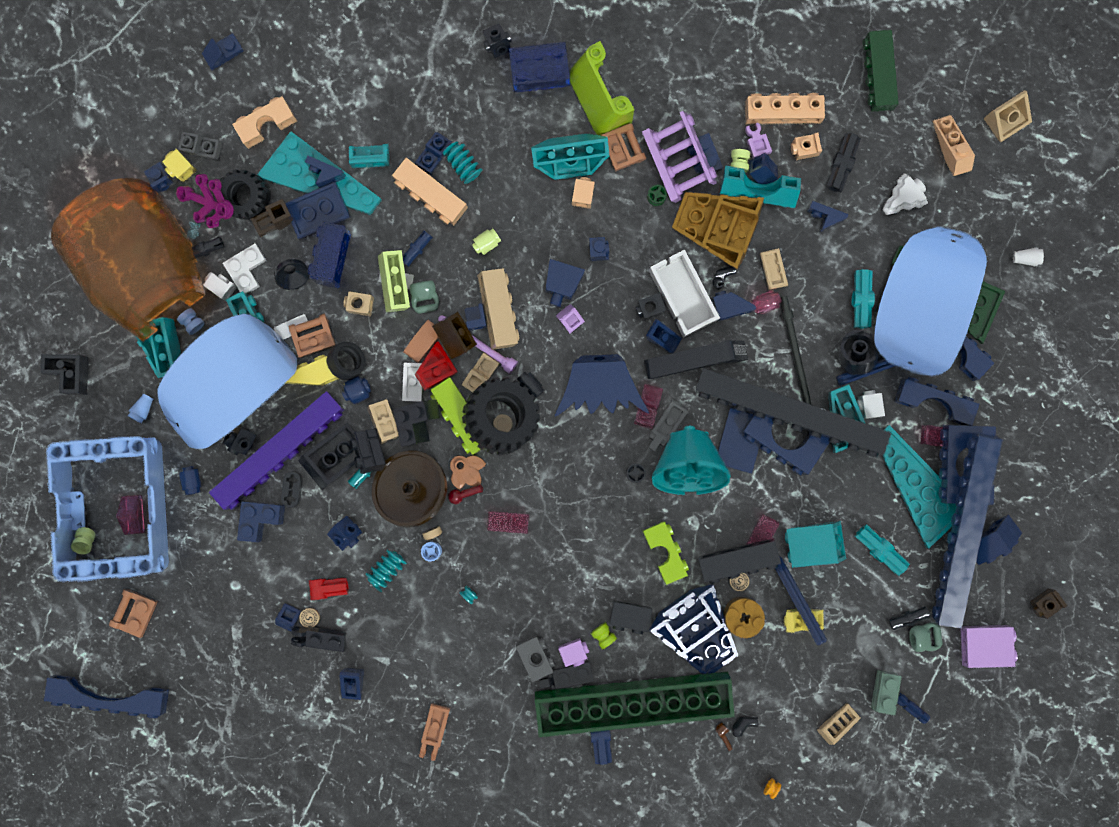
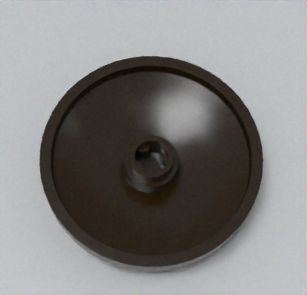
M408 450L391 456L385 461L384 469L377 471L373 479V504L380 516L391 524L407 528L420 526L431 520L439 512L447 494L445 473L441 465L434 458L420 451Z

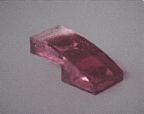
M762 514L746 545L771 539L779 527V522Z

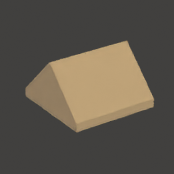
M1024 90L984 118L998 141L1002 142L1032 122L1027 91Z

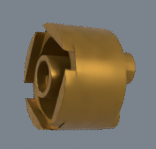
M736 597L725 606L723 612L725 623L729 631L740 638H750L757 635L764 627L765 616L763 609L752 599ZM742 613L748 615L745 621L740 620Z

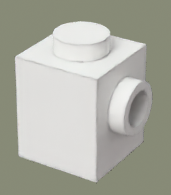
M875 390L863 392L864 395L858 397L857 404L864 419L885 416L882 393L876 394Z

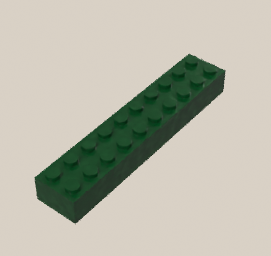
M728 671L535 691L539 737L735 717L732 681Z

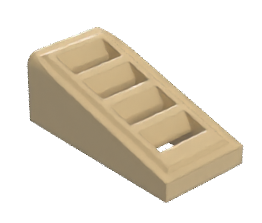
M846 703L824 722L817 731L828 744L835 745L856 724L860 717ZM846 712L852 720L849 721L843 713ZM839 717L846 724L845 726L838 720ZM833 723L840 729L839 731L835 729L832 725ZM827 729H829L834 735L832 736Z

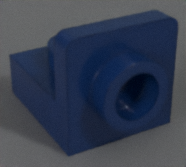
M161 162L144 171L151 183V188L156 192H163L170 187L169 185L174 183Z

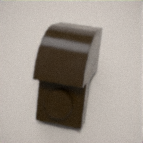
M283 199L266 206V212L251 218L260 237L277 229L280 231L293 221V217Z

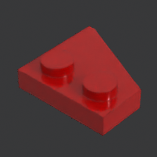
M438 341L414 375L425 391L456 375L458 371Z

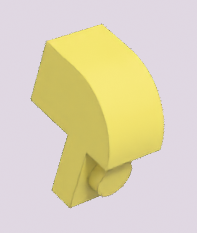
M797 609L787 610L784 618L786 632L809 631ZM811 609L821 629H824L823 610Z

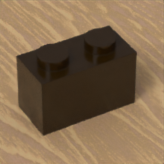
M458 311L432 326L451 359L468 352L477 345Z

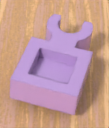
M759 123L755 124L756 131H751L749 126L745 129L746 134L751 137V139L747 140V144L753 159L763 153L770 154L772 152L766 134L760 135L761 126Z

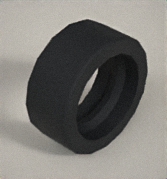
M347 341L333 347L327 354L326 362L328 369L335 377L342 380H350L363 371L366 359L360 347L355 343ZM338 352H347L352 357L355 364L354 370L349 371L341 366L338 361Z

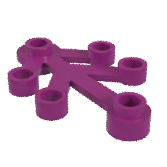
M198 174L195 181L204 196L195 193L189 186H180L176 191L177 198L181 202L193 200L203 204L204 206L199 211L194 212V221L201 223L206 220L209 228H217L222 218L230 219L232 217L234 208L230 201L224 199L220 191L222 184L219 179H212L208 183L206 174ZM210 190L213 191L217 201L214 200ZM215 209L216 213L206 219V215Z

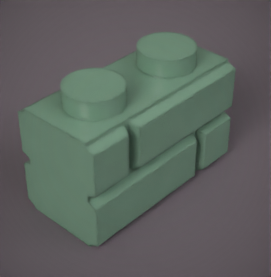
M877 670L871 709L879 713L896 714L897 707L895 705L898 701L902 676L894 672Z

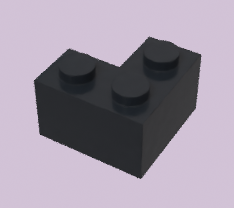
M41 354L40 374L60 376L59 393L87 395L88 357L83 355Z
M437 400L421 401L393 409L401 447L430 441L426 422L441 418Z

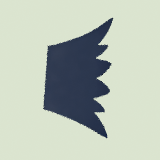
M619 354L584 355L572 364L567 388L555 413V417L564 412L574 402L575 410H578L584 401H586L590 414L596 411L601 401L608 411L614 413L617 400L627 409L629 408L628 401H630L642 411L648 414L649 412L634 385L624 359Z

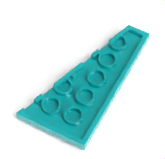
M290 132L257 175L263 178V180H268L307 194L319 188L316 185L319 175L308 170L309 167L305 163L307 156H311L340 170L342 169L293 132ZM343 171L346 177L338 181L337 184L346 206L371 215L382 199Z
M887 425L883 430L892 433L885 454L882 457L926 548L929 549L952 527L951 518L955 514L956 505L941 502L939 498L941 479L890 425Z

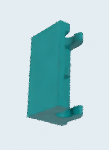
M389 145L349 146L350 166L352 168L390 166Z

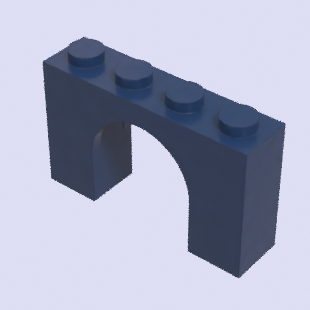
M752 415L742 430V433L745 434L743 438L752 444L754 441L760 444V450L766 454L772 453L776 456L775 459L783 465L787 463L793 467L791 470L799 476L802 474L809 475L830 443L828 442L829 438L823 436L816 438L809 435V432L798 448L794 450L784 449L773 439V419L768 417L761 419Z
M943 425V429L940 431L942 448L939 454L940 460H942V468L939 470V478L941 479L939 498L942 503L955 504L956 496L959 495L961 487L959 486L960 477L956 470V460L960 452L967 448L968 439L972 436V432L996 435V427ZM994 485L992 486L988 505H994Z

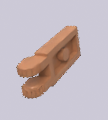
M431 704L421 741L422 747L419 757L423 758L425 756L428 744L434 746L431 760H436L450 708Z

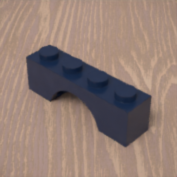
M965 336L959 350L961 354L959 369L972 381H976L991 368L994 362L987 352L981 351L977 347V343L972 338Z
M912 377L901 380L894 402L914 408L918 407L926 399H933L945 407L948 421L963 426H973L979 404L974 402L973 398L955 396L956 393L950 390H944L943 392L938 390L936 385L929 383L923 385L919 383L918 379Z

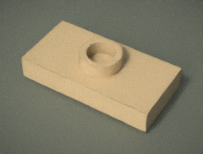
M779 248L761 252L760 257L768 290L788 286Z

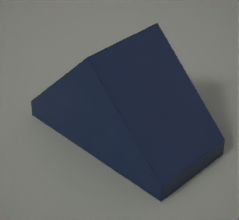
M344 668L340 672L342 698L361 700L364 669Z

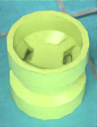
M745 149L732 150L731 158L733 160L730 166L742 168L745 172H748L750 151Z
M86 527L78 528L74 536L75 539L72 541L71 549L77 554H88L91 551L92 543L96 536L95 532Z

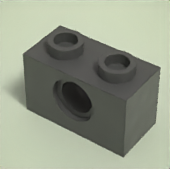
M538 635L516 644V649L532 682L553 673V667L555 666L551 655H546L544 649L547 646L543 638L539 639ZM539 653L542 659L539 662H534L531 659V655Z

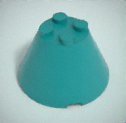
M686 426L684 430L670 434V439L652 475V484L657 489L671 494L685 495V492L696 491L697 495H701L726 487L730 483L731 474L710 439L709 433L696 430L694 426Z

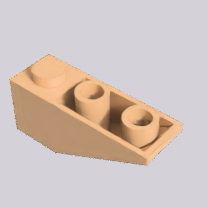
M950 115L933 120L946 164L953 176L972 171L975 154L953 117Z

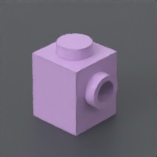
M580 638L559 646L565 667L572 664L576 667L585 663L584 660L587 659L586 654L589 653L586 642H582Z

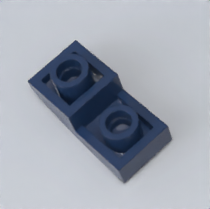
M436 131L425 145V150L415 161V165L431 176L444 157L443 151L452 144V141Z

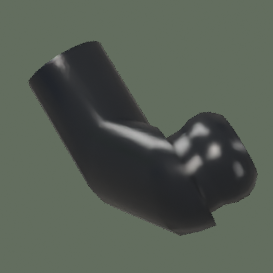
M740 717L732 727L733 735L735 737H742L748 727H758V717Z

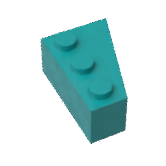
M161 317L128 326L137 338L139 347H142L147 356L146 359L157 378H163L181 355L174 319Z

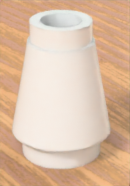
M1038 247L1014 251L1013 263L1031 266L1043 264V249H1038Z

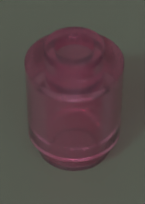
M771 290L756 296L755 299L751 300V303L756 306V314H765L779 308L781 298L778 292L775 293Z

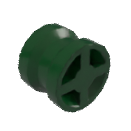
M653 185L647 194L648 202L656 207L661 206L667 197V191L662 185Z

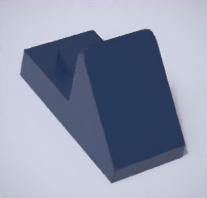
M232 33L217 43L212 38L202 52V55L211 70H214L244 52V50Z
M307 156L305 160L306 165L309 167L308 170L319 175L316 182L319 188L332 182L343 180L346 177L342 170L311 156Z
M815 201L809 204L806 211L811 213L810 215L814 218H824L819 232L843 222L849 215Z
M655 319L646 334L648 341L657 344L670 354L675 352L682 340L678 334L657 319Z

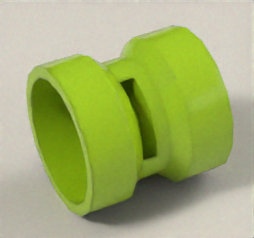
M606 622L590 633L594 639L599 641L598 645L601 649L608 647L617 639L614 633H610Z

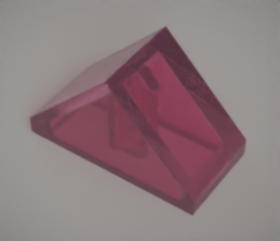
M142 495L121 497L116 517L124 535L145 533Z

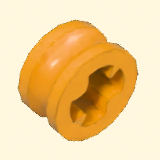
M773 778L770 779L763 793L765 795L769 794L770 798L774 799L780 791L781 783H775Z

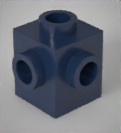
M345 516L332 527L327 535L343 551L348 546L352 548L359 542L358 537L362 534V531L348 516Z

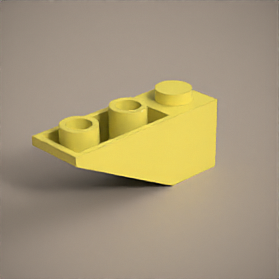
M320 355L314 358L315 361L310 364L305 362L298 365L295 374L286 383L324 386L339 378L335 377L328 369L327 356Z

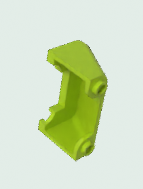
M601 41L591 45L569 71V81L594 132L600 136L631 124L634 115V108L627 97L618 96L613 99L611 98L598 72L599 67L603 65L606 54Z

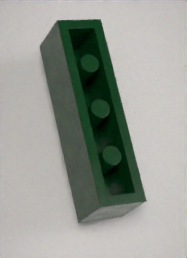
M892 30L869 31L863 39V50H866L864 66L868 69L866 86L869 87L870 92L867 99L868 105H871V112L894 110L899 105Z

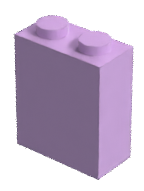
M1008 625L962 626V665L968 668L1015 667L1017 652L1014 649V642L1016 641L1014 627Z

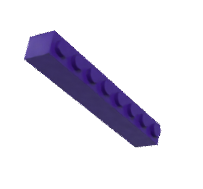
M326 391L209 492L223 510L235 509L240 504V499L244 496H250L255 491V486L259 483L260 485L264 484L270 478L269 474L273 471H279L284 466L283 462L288 458L291 460L298 455V450L302 446L306 447L312 443L313 437L317 433L320 435L328 429L327 425L332 420L335 422L340 419L345 409L330 392Z

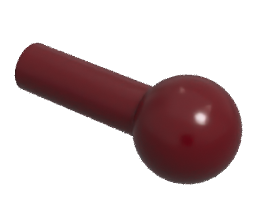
M477 485L462 491L453 489L448 494V500L452 504H459L463 498L483 492L482 485Z

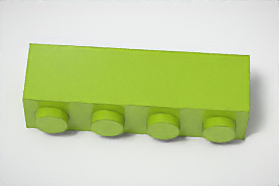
M448 378L431 389L433 394L430 397L432 400H437L438 404L442 407L443 411H441L444 419L446 421L450 420L453 424L451 429L455 436H460L464 441L461 445L466 453L471 452L474 455L481 451V449L477 447L478 443L476 441L471 442L469 439L471 437L470 433L466 434L464 430L467 425L462 423V417L465 415L462 411L466 401L453 380Z

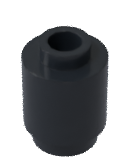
M524 372L517 378L520 386H526L529 389L527 392L530 395L533 394L535 398L544 392L543 385L531 372L528 374Z

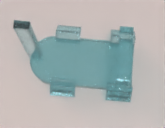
M189 222L191 229L188 230V236L196 239L199 236L198 230L201 224Z

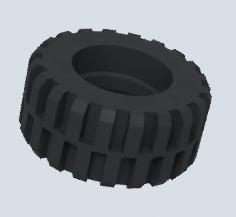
M497 377L491 381L483 382L468 397L462 411L465 413L462 417V423L467 425L464 430L466 434L470 433L471 437L469 439L471 442L476 441L479 449L483 450L486 448L487 453L490 454L497 452L498 455H504L506 452L510 454L520 449L534 436L533 434L538 429V424L536 423L540 421V415L537 414L539 406L534 403L536 399L534 395H530L527 392L529 389L526 386L521 387L519 381L514 380L510 382V378L504 377L500 381V378ZM490 401H499L511 408L516 419L514 430L504 432L491 425L486 415V405Z

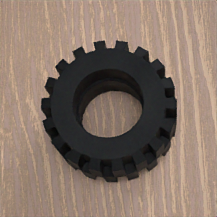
M236 169L232 170L233 173H226V178L222 177L220 179L222 182L220 191L224 199L231 202L234 208L233 217L250 220V218L257 216V214L264 213L262 209H266L265 207L268 206L266 201L270 202V197H267L270 191L266 188L268 186L267 183L262 181L263 178L252 172ZM247 184L250 188L251 196L246 204L240 206L236 200V192L240 186Z

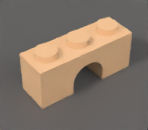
M281 96L280 98H273L264 107L255 108L253 113L248 116L239 117L232 125L243 144L250 148L264 140L261 134L263 123L274 121L279 129L282 130L297 122L287 102Z

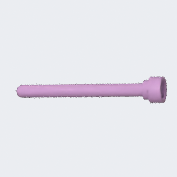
M439 316L438 320H442L445 316ZM473 336L478 349L502 364L501 367L504 368L505 372L508 374L512 373L518 361L512 357L505 358Z

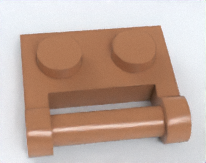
M632 123L601 135L608 137L609 158L615 172L647 159L637 142ZM622 134L627 135L635 156L630 157Z
M325 313L307 322L289 325V331L299 358L336 346ZM322 324L323 329L299 337L298 332Z
M124 589L122 600L114 618L110 620L109 626L142 638L158 601L132 590ZM132 598L135 600L126 623L121 622L122 617Z

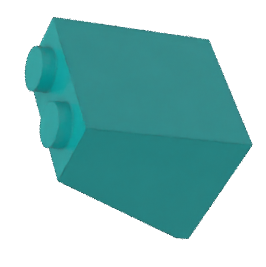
M841 521L791 527L785 533V541L789 544L790 549L788 561L792 563V568L835 564L846 559Z

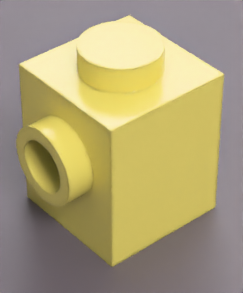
M177 149L169 152L165 156V160L162 161L166 165L165 171L172 178L176 176L183 183L197 171Z

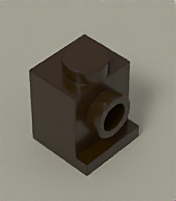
M1049 588L1030 601L1033 605V612L1039 618L1045 619L1050 618L1062 608L1067 607L1059 593Z

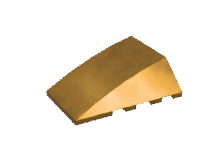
M685 192L672 228L735 269H738L746 255L756 229L764 198L717 196Z

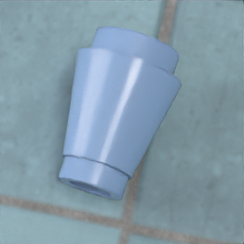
M143 394L129 409L128 417L139 423L146 420L153 398Z

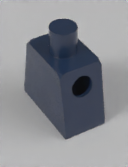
M550 259L546 282V292L552 294L550 305L561 307L563 298L572 299L584 276V269Z

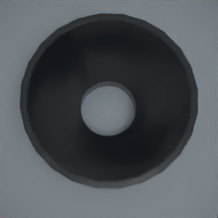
M298 259L285 260L274 271L276 284L285 290H294L302 287L308 281L310 275L306 264ZM289 265L295 266L292 271L284 270Z

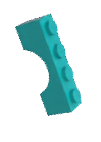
M725 166L720 195L732 197L748 196V198L762 197L764 198V204L795 208L801 191V178L782 175L773 183L758 184L746 176L744 169Z

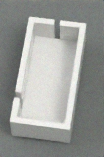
M685 250L669 257L668 261L665 259L650 267L649 273L673 319H678L676 325L683 338L720 319Z

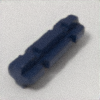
M899 693L897 703L903 706L906 711L921 723L926 724L930 716L905 695Z

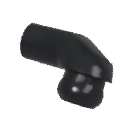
M732 266L718 269L712 279L713 286L718 289L722 288L726 277L736 275V269Z

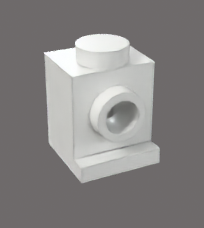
M212 272L206 276L205 283L203 284V286L225 301L237 288L234 283L222 274L217 276Z

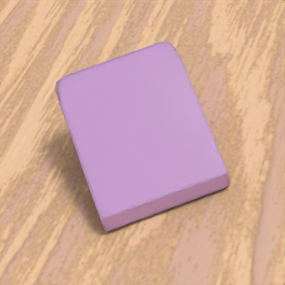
M571 304L556 315L569 333L585 322Z

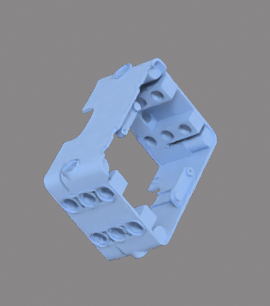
M115 437L100 440H74L49 445L47 448L49 492H53L55 495L57 529L55 532H51L54 577L59 581H83L109 577H132L163 572L168 566L169 557L161 443L155 437ZM144 456L145 485H149L147 495L149 522L151 523V525H148L149 555L118 557L112 560L108 558L76 561L77 554L71 549V544L75 539L76 530L85 527L86 524L84 494L80 491L74 492L72 488L71 461L95 460V462H106V458Z

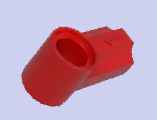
M347 578L309 580L310 600L347 595L349 590Z

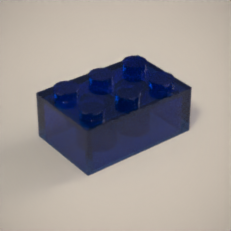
M566 42L509 48L514 93L570 86Z
M322 221L321 226H318L316 236L318 242L313 247L312 256H314L313 264L309 265L308 275L316 284L339 289L351 233L343 225Z

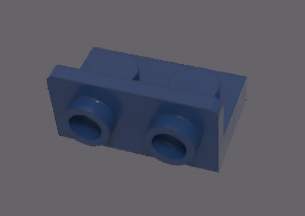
M707 133L698 137L709 166L713 167L715 172L722 170L723 166L710 134ZM693 145L686 148L689 156L692 155L694 157L697 155ZM701 162L693 165L696 173H704Z

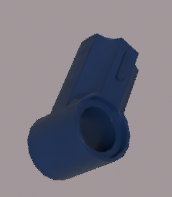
M610 730L590 732L591 742L594 747L595 764L611 763Z

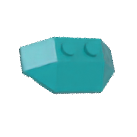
M587 133L550 138L531 147L534 167L554 180L592 175L610 156L608 137Z

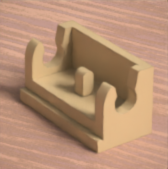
M388 400L369 405L367 409L373 426L377 429L380 444L396 439L399 435Z

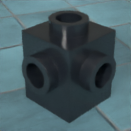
M500 23L482 31L485 42H483L487 53H492L494 59L512 51L509 44L512 42L508 31H503Z
M238 425L224 436L222 443L228 447L227 451L238 455V453L247 455L257 435L249 429Z

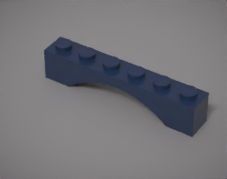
M53 675L47 678L44 701L51 702V705L54 706L70 704L71 708H82V706L89 707V710L92 711L108 709L109 713L124 711L128 712L127 714L131 716L147 714L148 718H159V716L166 713L169 689L149 687L133 696L111 698L89 691L74 677Z

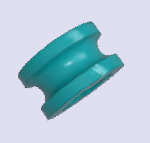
M465 586V590L461 591L460 595L467 602L473 604V600L478 599V596L468 586Z

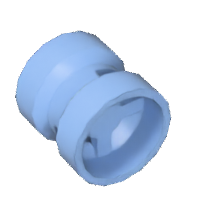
M192 308L185 310L177 318V321L186 327L189 335L198 332L205 324L201 318L196 316V312Z
M435 541L424 544L421 549V555L427 561L437 560L442 554L441 545Z

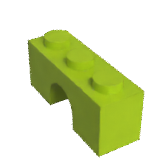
M663 521L642 530L650 549L664 546L668 551V559L658 565L664 583L667 585L688 576L686 572L689 570L685 559L681 560L678 554L681 552L677 541L673 542L671 535L674 533L670 524L666 525Z

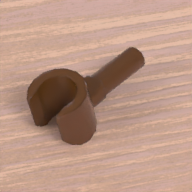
M720 723L715 730L724 741L728 751H731L733 748L725 736L729 730L723 723Z

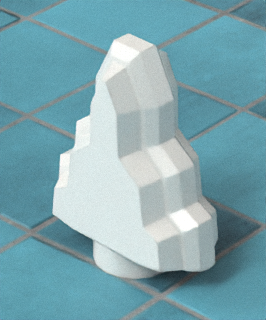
M904 173L897 180L898 185L892 190V197L886 201L882 210L886 215L898 213L902 209L911 210L914 207L918 209L928 203L923 193L926 191L925 185L921 180H913Z

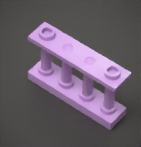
M684 111L680 112L681 121L659 132H654L649 128L642 131L670 200L675 203L683 200L681 197L683 191L707 179L713 185L717 183L715 180L717 174L714 168L709 166L693 128V125H695L693 117ZM686 127L689 138L665 150L661 149L659 142H661L662 138ZM691 145L694 146L697 153L696 156L673 167L668 166L666 161L668 156ZM701 162L704 173L684 183H675L673 177H675L676 173Z

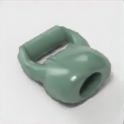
M432 280L410 285L411 305L415 312L421 314L437 310L439 297L436 293L435 283ZM433 299L435 302L433 304L417 306L418 301Z
M930 622L922 626L916 625L910 629V643L916 652L936 651L943 645L941 627L936 623ZM931 627H933L935 646L931 645V632L929 630Z

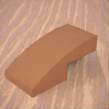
M429 320L425 322L403 351L417 363L430 351L431 346L438 339L432 327L434 324Z

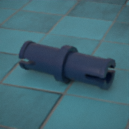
M423 230L415 242L410 243V248L402 256L403 263L410 267L416 257L423 253L422 250L433 237Z

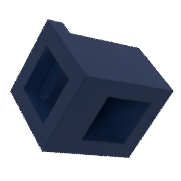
M605 237L589 238L590 261L609 260V242L605 241Z

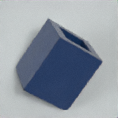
M763 153L749 161V174L758 184H770L778 180V167L766 153Z
M482 303L478 304L479 306L465 309L466 324L469 331L487 328Z

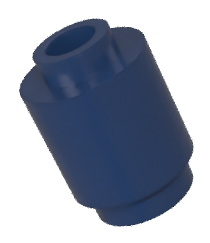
M194 466L182 468V472L179 473L182 491H185V495L200 493L202 484L199 470L194 469Z

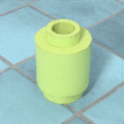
M493 228L491 230L487 229L473 239L474 243L472 246L477 254L482 253L484 255L497 247L501 240Z

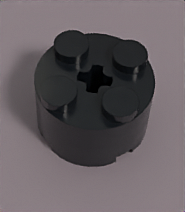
M854 330L844 336L840 344L838 358L841 366L848 374H865L875 368L879 351L875 346V335L872 333H866L864 330Z

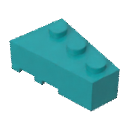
M849 384L828 392L830 412L865 423ZM841 442L840 445L832 443L833 453L847 449L848 445Z

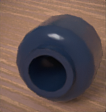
M356 376L343 384L344 390L341 393L346 401L350 400L352 404H357L368 399L370 396L369 392L372 390L366 378L362 379L360 376Z

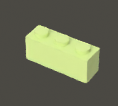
M402 250L382 252L378 255L386 312L406 310L410 307Z

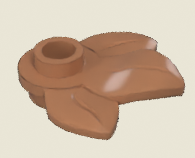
M458 455L452 458L450 469L453 472L451 476L453 485L457 489H461L465 483L470 486L480 485L481 476L478 470L486 465L485 462L474 455L467 458ZM462 462L463 467L458 469L457 463Z

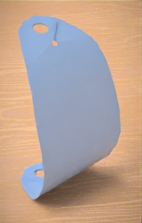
M943 227L928 229L910 237L891 270L876 319L875 346L889 363L919 374L931 376L942 374L952 366L967 334L985 274L987 257L979 241L967 233ZM952 234H958V235H961V236H963V237H957V236H954V235H952Z
M249 314L233 316L208 329L173 363L158 386L159 404L167 421L176 429L175 431L179 433L178 435L190 448H207L236 428L295 374L297 357L282 337L270 326Z

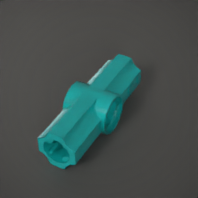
M862 269L855 271L852 307L854 308V328L857 329L871 328L872 308L875 302V294L872 291V270Z
M867 524L856 532L854 537L870 550L869 553L874 558L884 563L894 574L900 576L908 569L910 563L895 551V547L883 537L881 538Z

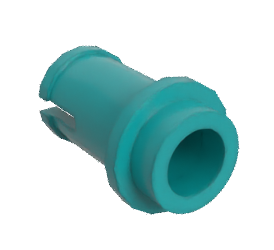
M358 469L348 480V483L357 489L367 476L370 477L371 475L370 473L361 474L360 469Z

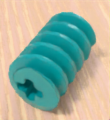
M456 141L443 151V155L447 157L449 163H452L451 166L453 169H456V174L460 175V180L465 181L464 184H468L476 179L483 169H475L478 162L471 163L474 156L467 157L470 151H463V148L466 146L465 143L459 145V141Z
M387 549L386 552L389 556H381L383 563L376 561L378 569L371 567L373 574H365L371 585L380 592H382L380 586L386 588V581L391 582L393 580L391 575H398L396 569H403L401 563L408 564L396 551Z

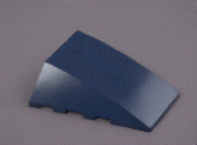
M713 584L688 591L660 611L649 629L650 632L659 637L702 674L715 673L738 656Z

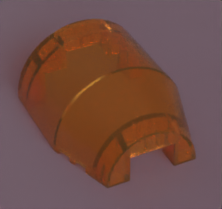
M120 178L98 184L84 191L67 204L53 224L51 231L53 247L91 304L141 341H145L158 331L152 320L178 300L191 306L205 296L201 276L196 267L197 261L192 251V242L161 197L151 188L148 182L135 178Z

